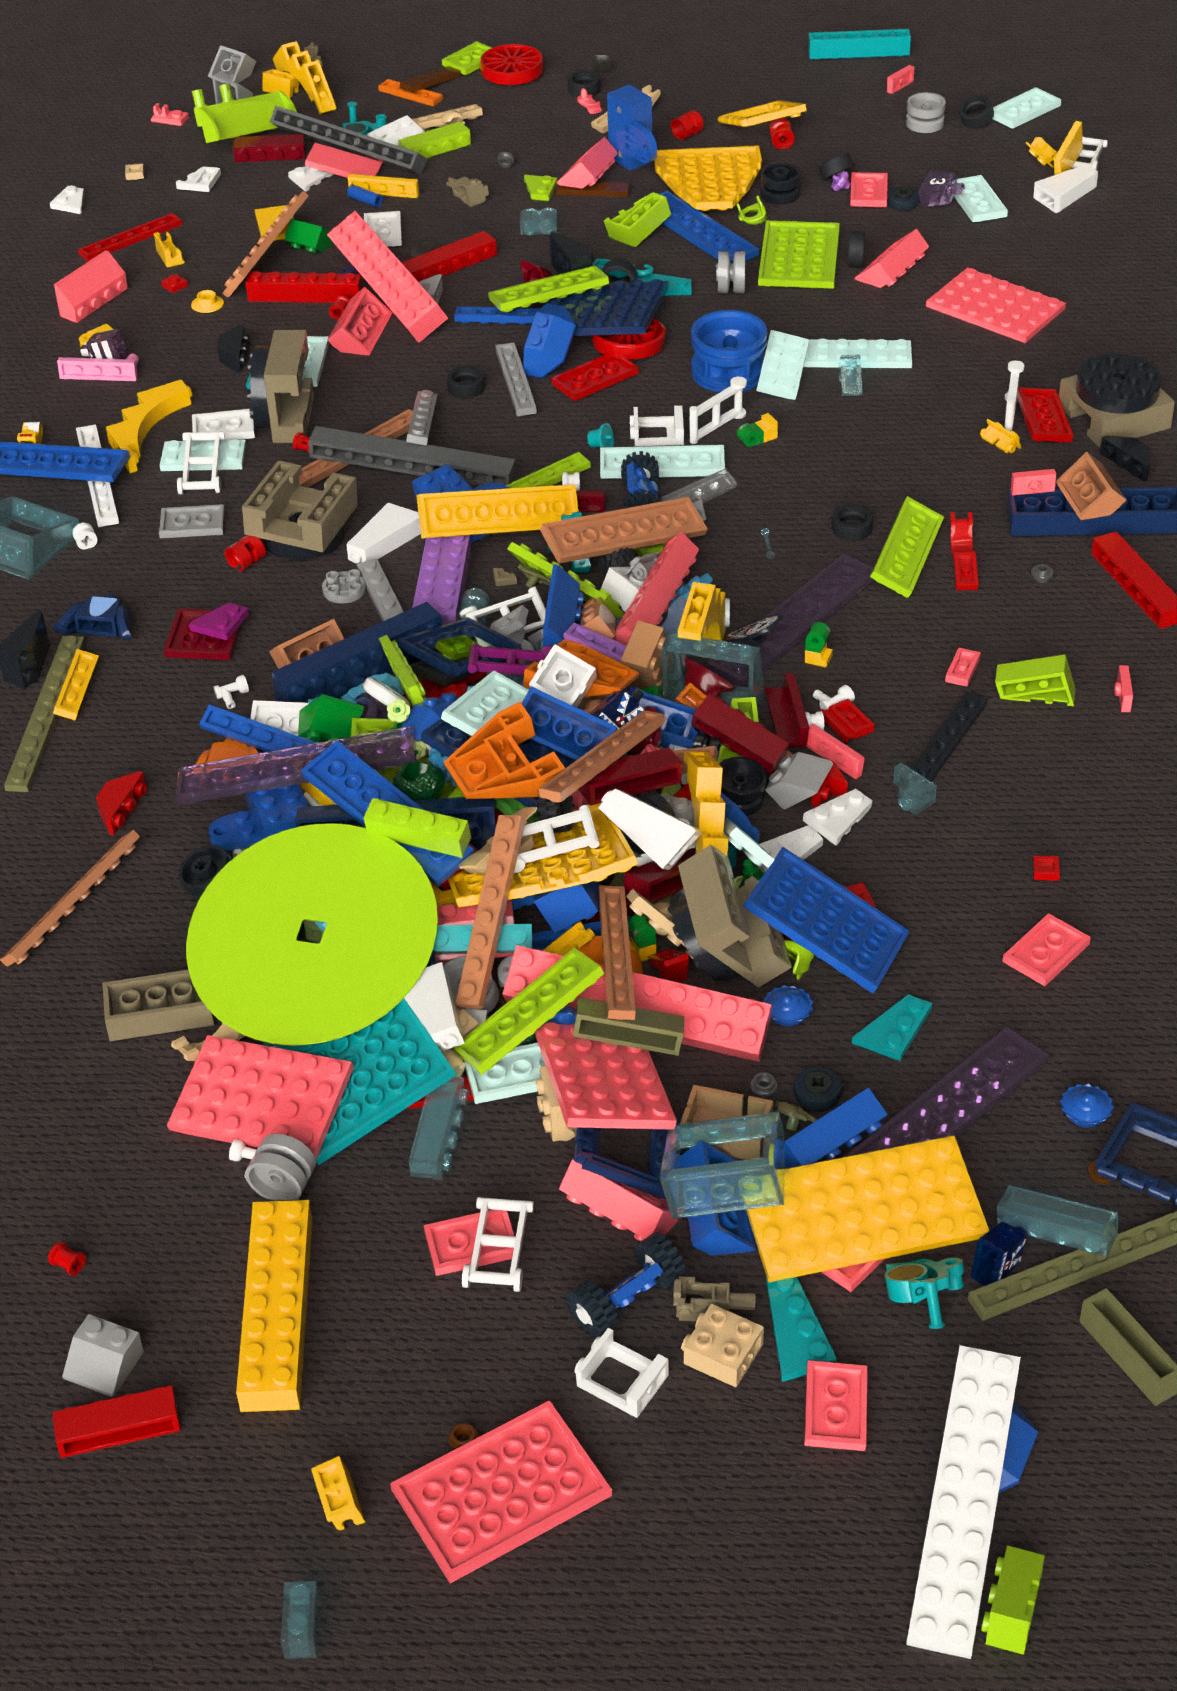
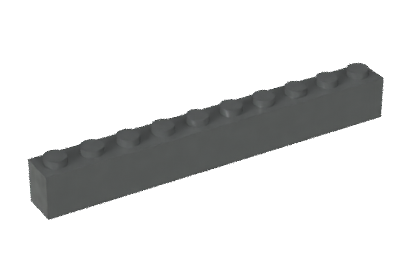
M275 106L270 119V123L280 130L293 134H304L305 138L381 161L383 164L417 175L422 174L427 161L418 152Z
M315 426L308 441L309 457L418 476L426 475L449 464L467 484L477 486L487 483L508 485L513 482L515 477V459L433 445L426 446L408 443L403 440Z

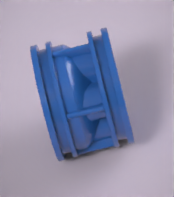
M738 310L715 311L697 319L691 328V344L695 350L691 360V374L694 381L703 388L715 392H722L730 387V380L734 377H743L747 380V385L742 391L756 387L765 356L764 349L767 344V327L765 323L751 313Z

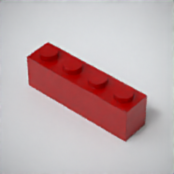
M172 1385L156 1387L152 1390L136 1394H126L109 1400H98L91 1404L67 1407L63 1410L52 1412L55 1439L61 1458L181 1431Z

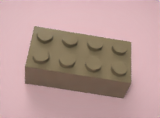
M188 970L102 983L104 1016L110 1041L214 1025L213 1014L198 996Z

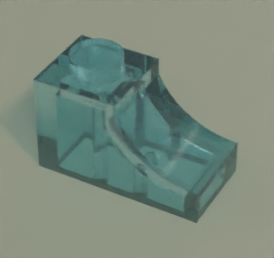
M840 355L838 370L841 395H862L860 355Z
M899 763L894 767L893 784L899 788L898 805L903 810L909 811L916 816L935 803L937 785L903 763Z

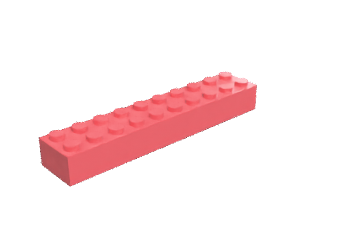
M356 211L348 215L345 220L327 234L339 251L357 272L361 274L363 279L417 342H421L448 319L434 299Z
M516 945L502 994L506 1002H509L563 956ZM632 972L636 1008L684 1016V1034L681 1044L760 1062L772 1016L771 1004ZM604 974L597 979L596 983L586 988L574 1001L566 1006L576 1009L579 997L606 1002Z

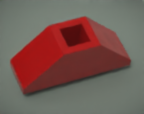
M138 771L106 782L96 796L99 814L110 835H115L117 830L124 826L126 817L135 810L136 803L140 797L146 794L147 784L145 783L143 772Z

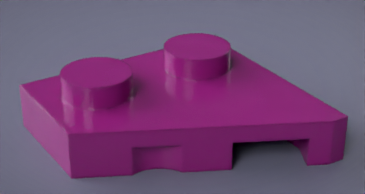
M227 603L189 623L190 631L228 641L247 618L249 610L248 607Z

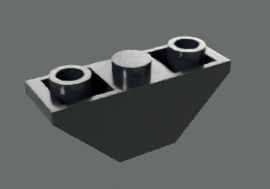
M239 325L221 334L218 339L219 362L236 372H241L242 365L246 364L245 355H247L249 333L245 332L244 325Z
M1102 437L1100 454L1116 463L1119 467L1124 468L1133 476L1144 482L1148 481L1150 467V447L1134 437Z

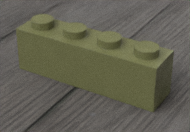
M579 997L572 1037L679 1056L684 1034V1016L636 1008L635 1020L608 1019L607 1002Z
M1105 1288L1083 1300L1079 1322L1147 1398L1157 1406L1176 1395L1177 1364L1110 1291Z

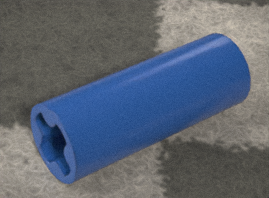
M350 185L347 190L349 198L377 208L383 203L382 195L359 186Z

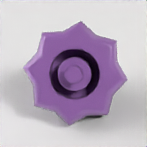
M843 170L837 173L836 176H832L831 188L834 191L849 189L851 183L848 180L847 172Z

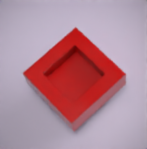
M178 274L170 275L168 278L161 280L162 287L172 293L188 287L187 280Z
M1033 856L1034 880L1059 881V856Z

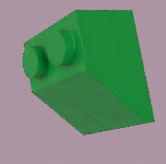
M294 219L290 220L284 239L290 243L291 248L301 250V247L306 248L307 252L316 254L317 251L323 253L333 244L327 236L330 232L327 229Z
M322 694L299 710L298 736L313 742L325 743L328 746L332 745L336 740L344 745L351 740L352 718H360L364 706Z

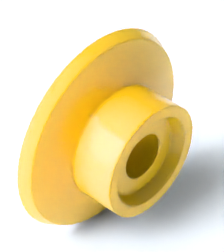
M203 290L192 301L191 307L197 312L208 313L220 309L224 301L214 291Z

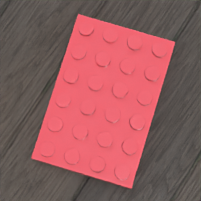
M966 268L926 301V307L1026 343L1066 308V303L1059 301L1057 298L1042 295L1040 292L1028 290L1023 286L1014 285L1006 280L992 277L989 274L978 272L975 269Z
M549 1022L543 1024L535 1031V1036L566 1127L675 1130L677 1120L648 1050L572 1037L574 1024Z
M207 1035L167 1123V1127L171 1131L232 1143L234 1139H239L246 1146L258 1148L263 1137L269 1134H283L301 1141L312 1151L315 1159H317L354 1066L350 1061Z
M550 1400L390 1483L393 1494L449 1583L460 1579L612 1496L611 1487Z

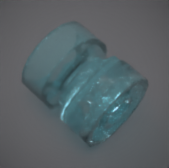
M476 588L465 591L461 599L458 620L462 619L460 612L468 607L476 606L477 610L489 607V595L485 591ZM487 615L476 619L479 623L485 625Z

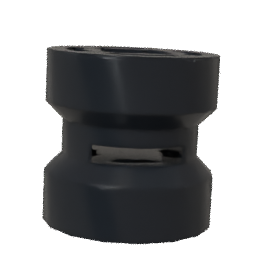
M698 732L692 748L716 746L719 752L721 738H709L704 733Z

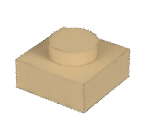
M126 165V180L144 179V165Z

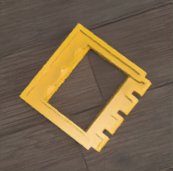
M778 100L724 114L718 117V122L745 127L786 116L798 117L801 116V112L807 111L806 104Z

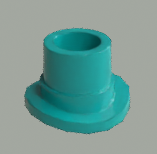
M603 423L599 429L588 432L587 440L591 448L614 447L613 431L609 423Z

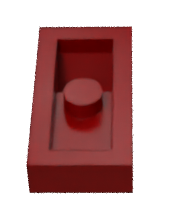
M832 761L833 765L817 794L811 796L812 807H818L824 801L828 802L831 794L841 796L847 793V780L834 761Z
M670 948L648 956L650 966L658 968L661 979L677 983L687 980L688 954Z

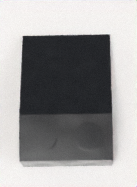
M549 232L551 265L558 274L593 266L594 254L584 244L556 232Z
M38 610L0 643V668L4 682L24 690L32 683H35L40 676L50 646L42 611Z

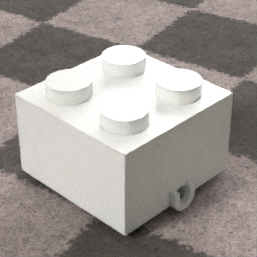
M554 644L545 660L539 662L538 671L529 683V686L577 708L597 677L596 668Z

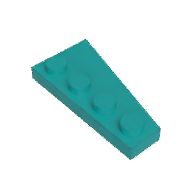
M766 1277L782 1382L806 1375L808 1360L837 1363V1358L798 1278L793 1277L768 1283Z

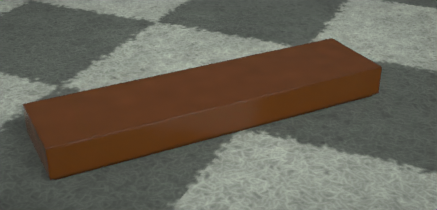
M447 66L401 81L400 88L412 93L461 76V70Z
M595 182L591 187L587 185L583 189L557 185V195L628 197L630 182Z

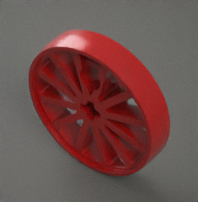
M505 44L487 50L481 56V75L486 80L501 85L528 83L537 79L543 73V56L539 50L528 45Z
M653 318L645 334L592 335V343L598 352L603 355L611 354L612 358L623 356L628 360L643 359L653 356L663 349L666 329L660 321Z

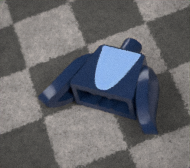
M111 593L106 594L105 597L91 596L86 601L75 603L52 628L55 632L63 634L77 631L80 634L117 637L119 634L121 639H131L132 637L130 633V613L126 607L121 605V601Z

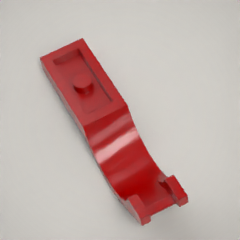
M955 512L950 513V544L956 590H978L976 552L973 551L972 512H968L967 519H955Z

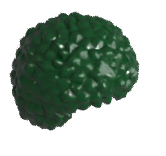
M411 760L406 762L397 771L392 784L412 800L439 799V796L442 795L445 789L446 777L441 768Z

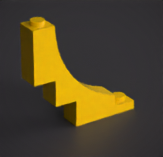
M297 41L281 45L273 57L276 70L289 72L297 78L311 102L315 101L320 115L335 111L337 108L319 60L312 62L308 50L301 52Z
M182 379L137 393L139 405L121 410L123 422L106 427L108 442L113 449L128 450L130 457L125 467L129 473L138 471L137 463H139L138 458L141 457V444L148 431L165 416L191 405L190 398L193 397L191 388L186 386Z
M693 582L678 628V638L699 640L700 644L721 646L725 634V592H721V589L716 588V585Z
M684 751L683 761L688 766L687 781L693 805L694 825L703 832L695 841L696 854L712 845L727 856L728 838L723 833L726 803L721 798L723 768L709 752Z

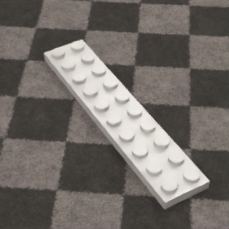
M966 1346L959 1347L907 1637V1645L971 1659L1021 1357Z

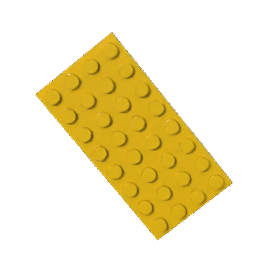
M955 1136L739 1178L738 1181L768 1283L988 1238L990 1233Z

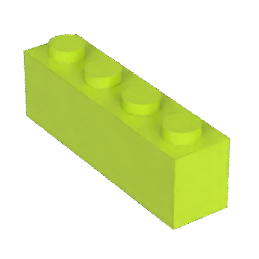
M459 121L400 139L398 143L400 147L418 152L423 157L429 158L471 145L470 129Z
M372 798L363 818L366 830L369 833L386 836L398 843L463 858L471 839L468 820Z

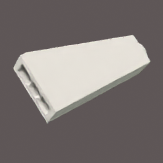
M1085 164L1035 182L1033 198L1057 213L1096 187L1098 171Z
M387 503L347 543L348 560L354 563H362L367 560L379 559L420 535L419 513Z
M618 789L607 792L601 800L603 803L598 807L662 869L670 870L703 833L700 829Z
M440 962L426 967L417 983L404 999L442 1052L465 1042L450 978L443 963Z

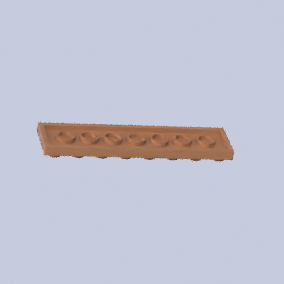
M302 191L299 196L294 195L289 202L291 206L287 204L281 212L282 215H279L273 222L275 226L271 225L265 232L267 237L263 235L257 242L259 247L255 245L250 251L251 257L247 255L242 261L241 265L243 268L238 266L232 274L235 278L230 277L224 284L227 288L222 293L228 298L307 199L309 196L307 193Z
M689 497L545 523L540 528L543 537L559 564L610 554L615 550L618 552L620 548H623V550L626 547L636 549L666 543L681 531L688 538L705 535L708 530Z

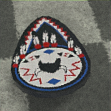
M775 614L757 620L724 636L726 642L746 640L751 647L755 648L766 640L765 632L778 625L784 617L782 614Z

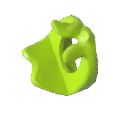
M756 196V204L748 206L743 210L740 209L739 203H737L739 210L738 219L740 221H744L747 224H760L767 220L766 210L759 196ZM747 212H758V214L753 217L745 216Z
M784 940L789 958L795 961L793 974H797L796 979L799 980L810 969V963L815 955L794 941Z

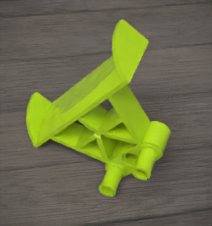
M230 84L220 85L219 88L223 102L209 106L205 105L202 89L191 91L195 103L193 110L197 126H202L206 143L277 128L270 123L275 106L297 113L293 102L282 91L235 100L232 98Z

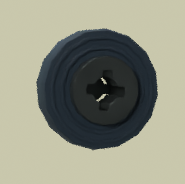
M909 186L894 187L887 194L888 205L897 210L913 209L918 206L920 201L918 190Z
M810 1067L797 1075L793 1090L795 1099L804 1108L813 1111H825L833 1108L839 1102L842 1094V1085L840 1078L830 1069Z

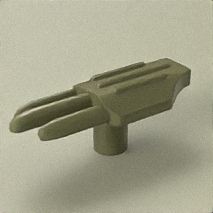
M519 564L518 568L529 578L525 584L527 588H533L536 583H544L550 586L551 579L543 576L533 568Z
M776 1101L777 1111L789 1116L786 1129L796 1131L799 1119L812 1122L818 1120L814 1116L809 1115L803 1108L785 1101Z

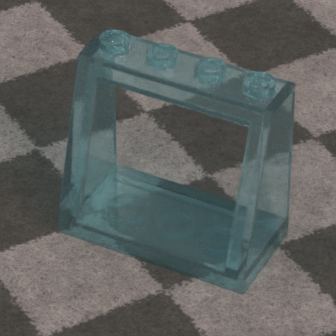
M14 496L1 500L0 570L28 580L33 578L75 540L72 532L74 527L79 524V519ZM14 521L43 532L29 536L6 527Z
M668 632L662 646L663 696L665 699L675 702V698L686 687L681 658L682 653L749 665V688L734 685V691L721 693L719 698L723 699L730 706L732 698L756 697L758 712L764 697L760 647L703 637L701 641L678 638V633Z
M779 1111L675 1125V1130L668 1129L660 1170V1181L672 1219L785 1205L784 1129ZM765 1138L762 1158L680 1168V1149L693 1147L701 1140L711 1145Z

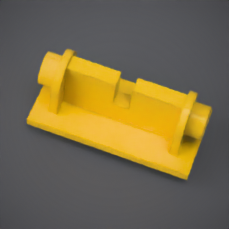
M1036 137L1031 145L1026 142L1030 147L1028 151L1035 157L1039 155L1037 159L1044 166L1049 164L1051 167H1054L1051 161L1054 160L1057 152L1042 137Z
M989 419L986 420L988 427L986 429L983 428L980 432L983 440L992 445L999 440L995 445L1005 453H1013L1016 447L1022 449L1019 441L1020 438L1014 431L1006 430L998 422L994 423Z
M579 921L542 951L565 956L574 947L580 949L586 943H591L595 934L590 928L585 930L581 921Z

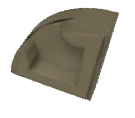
M493 568L495 586L517 584L515 574L505 572L503 568Z

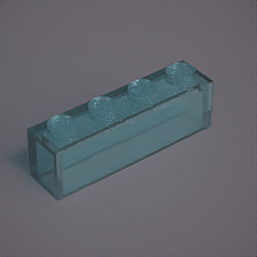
M453 1077L426 1095L409 1158L411 1177L443 1180L445 1170L450 1171L452 1163L450 1150L451 1148H456L458 1133L455 1131L457 1126L461 1127L463 1111L461 1108L462 1105L467 1104L469 1090L464 1087L463 1077Z
M1009 1185L997 1205V1228L1020 1234L1027 1232V1235L1107 1256L1118 1235V1213Z

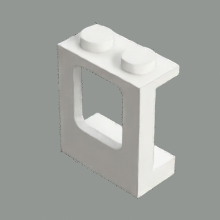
M674 406V416L638 417V407H634V415H630V439H635V446L684 445L682 406ZM666 427L667 437L639 438V428Z
M608 1328L602 1337L598 1336L594 1340L589 1354L578 1361L575 1367L577 1386L638 1418L668 1377V1358L658 1354L651 1361L613 1341V1330ZM606 1357H612L639 1371V1376L625 1394H618L591 1379L593 1373Z

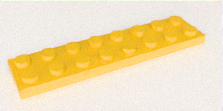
M575 485L416 495L421 539L539 531L542 524L561 521V515H572V512H578Z

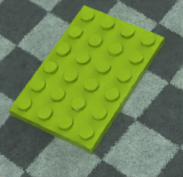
M766 220L758 286L834 289L840 223Z

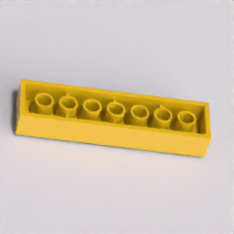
M309 1200L253 1202L236 1390L240 1412L300 1410L312 1234V1214Z

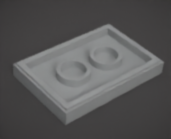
M220 504L161 508L159 537L223 535L225 506Z

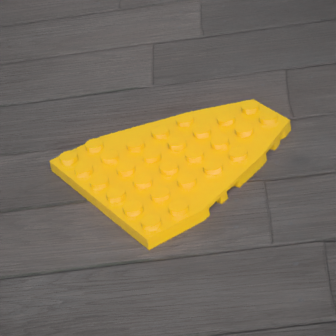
M759 146L657 150L654 164L655 172L671 190L696 210H727L728 208H733L749 191L762 168V158Z
M602 803L591 806L587 805L589 806L599 846L597 848L587 846L525 863V868L521 872L513 874L508 900L524 898L592 881H602L608 875L616 872H626L632 866L638 865L635 854L619 827L598 808ZM575 822L572 824L573 828L568 832L554 833L556 843L586 836L583 822ZM543 831L533 834L534 847L531 850L547 846ZM464 868L463 871L448 878L458 907L478 905L485 874L467 873Z

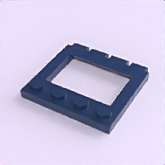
M469 617L398 639V647L407 652V654L415 656L450 676H461L470 673L468 671L469 659L456 663L435 652L434 650L439 646L454 644L458 640L476 636L497 648L523 650L521 644ZM479 657L478 661L501 663L506 661V659Z
M1131 1102L1097 1158L1095 1168L1098 1169L1097 1174L1115 1182L1120 1177L1122 1178L1121 1184L1141 1192L1148 1188V1195L1168 1203L1173 1198L1176 1200L1175 1205L1177 1206V1185L1116 1162L1117 1157L1133 1131L1177 1147V1119Z
M675 1116L677 1120L675 1130L651 1129L649 1174L598 1156L600 1128L576 1127L574 1161L582 1164V1169L674 1202L678 1196L679 1186L678 1157H680L681 1118Z

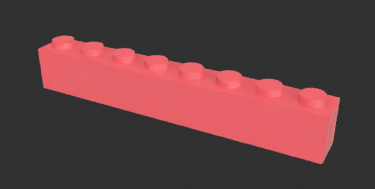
M682 531L666 543L616 627L613 640L627 646L638 620L656 626L662 621L663 617L661 615L670 607L668 603L677 595L675 591L682 586V579L689 574L690 570L688 568L697 560L695 556L699 548Z

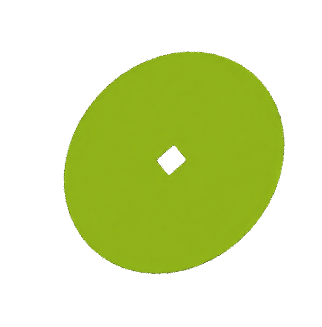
M313 824L271 835L253 844L227 863L213 878L200 897L190 921L186 942L188 971L193 986L207 1009L218 1020L236 1032L252 1039L271 1044L291 1046L324 1043L345 1037L371 1025L386 1015L403 1000L421 977L429 962L437 935L438 914L434 891L423 868L406 849L386 836L367 832L366 828L348 824ZM303 920L326 922L320 943L297 941Z

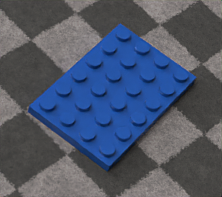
M785 847L781 848L743 905L753 915L758 916L774 929L779 930L795 943L801 945L871 993H874L910 932Z

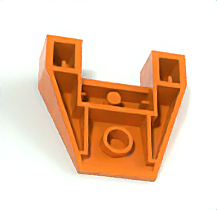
M563 639L557 644L560 648L596 668L597 677L584 697L620 693L639 677V672L587 645L568 639ZM534 662L525 669L524 687L530 689L529 683L538 671L539 662Z
M521 702L498 712L444 761L445 767L466 799L539 797V788L565 769L555 752L529 763L519 748L518 744L535 736L532 719Z

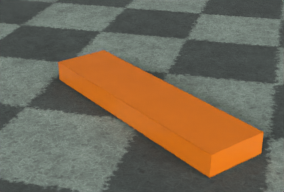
M387 79L378 86V90L430 106H435L443 100L442 94L425 89L411 93L400 88V82Z

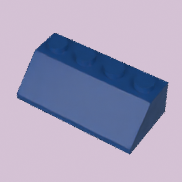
M553 564L543 625V647L557 645L565 639L563 636L569 627L581 620V608H578V606H583L584 593H580V583L559 565Z
M532 686L521 703L532 719L535 736L530 739L575 761L618 730L616 726Z
M643 692L639 701L636 698L634 700L631 711L638 706H641L643 709L650 706L654 707L657 713L665 714V723L661 726L663 733L661 746L663 748H668L670 744L690 749L693 747L697 733H703L691 725L693 714L697 710L695 708Z
M867 1088L784 1141L768 1159L781 1169L818 1163L824 1158L827 1161L832 1160L842 1153L840 1148L844 1145L851 1148L861 1141V1134L867 1131L871 1135L883 1126L881 1121L888 1114L871 1090Z
M701 1140L678 1157L692 1246L709 1255L755 1251L753 1231L738 1185L739 1178H743L741 1162Z

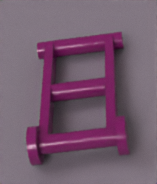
M473 644L470 648L468 671L470 673H475L476 671H496L498 673L524 675L525 669L530 665L515 664L516 660H545L553 646H544L540 651L483 647ZM478 658L506 659V663L478 661Z

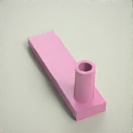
M129 354L127 359L59 357L57 360L60 379L136 381L138 378L136 365L139 362V358L136 354Z

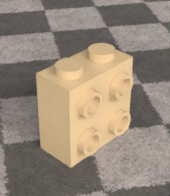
M546 1066L539 1067L540 1078L536 1079L538 1095H541L537 1097L539 1112H543L545 1115L542 1117L545 1133L550 1132L553 1142L571 1140L576 1136V1127H566Z
M711 1304L706 1313L702 1312L699 1315L693 1333L687 1334L681 1347V1350L684 1351V1364L737 1387L763 1345L764 1327Z

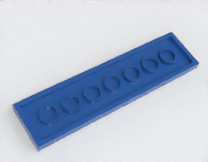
M666 190L659 193L667 198L671 215L662 224L717 260L718 251H728L730 253V263H734L735 251H745V261L759 255V248L701 211L696 210L671 192Z
M0 441V474L114 482L130 455L128 450Z
M337 740L301 770V774L306 780L365 828L363 818L372 798L424 810ZM398 843L416 859L429 880L438 887L459 869V864L464 859L474 854V849L469 845L463 858Z

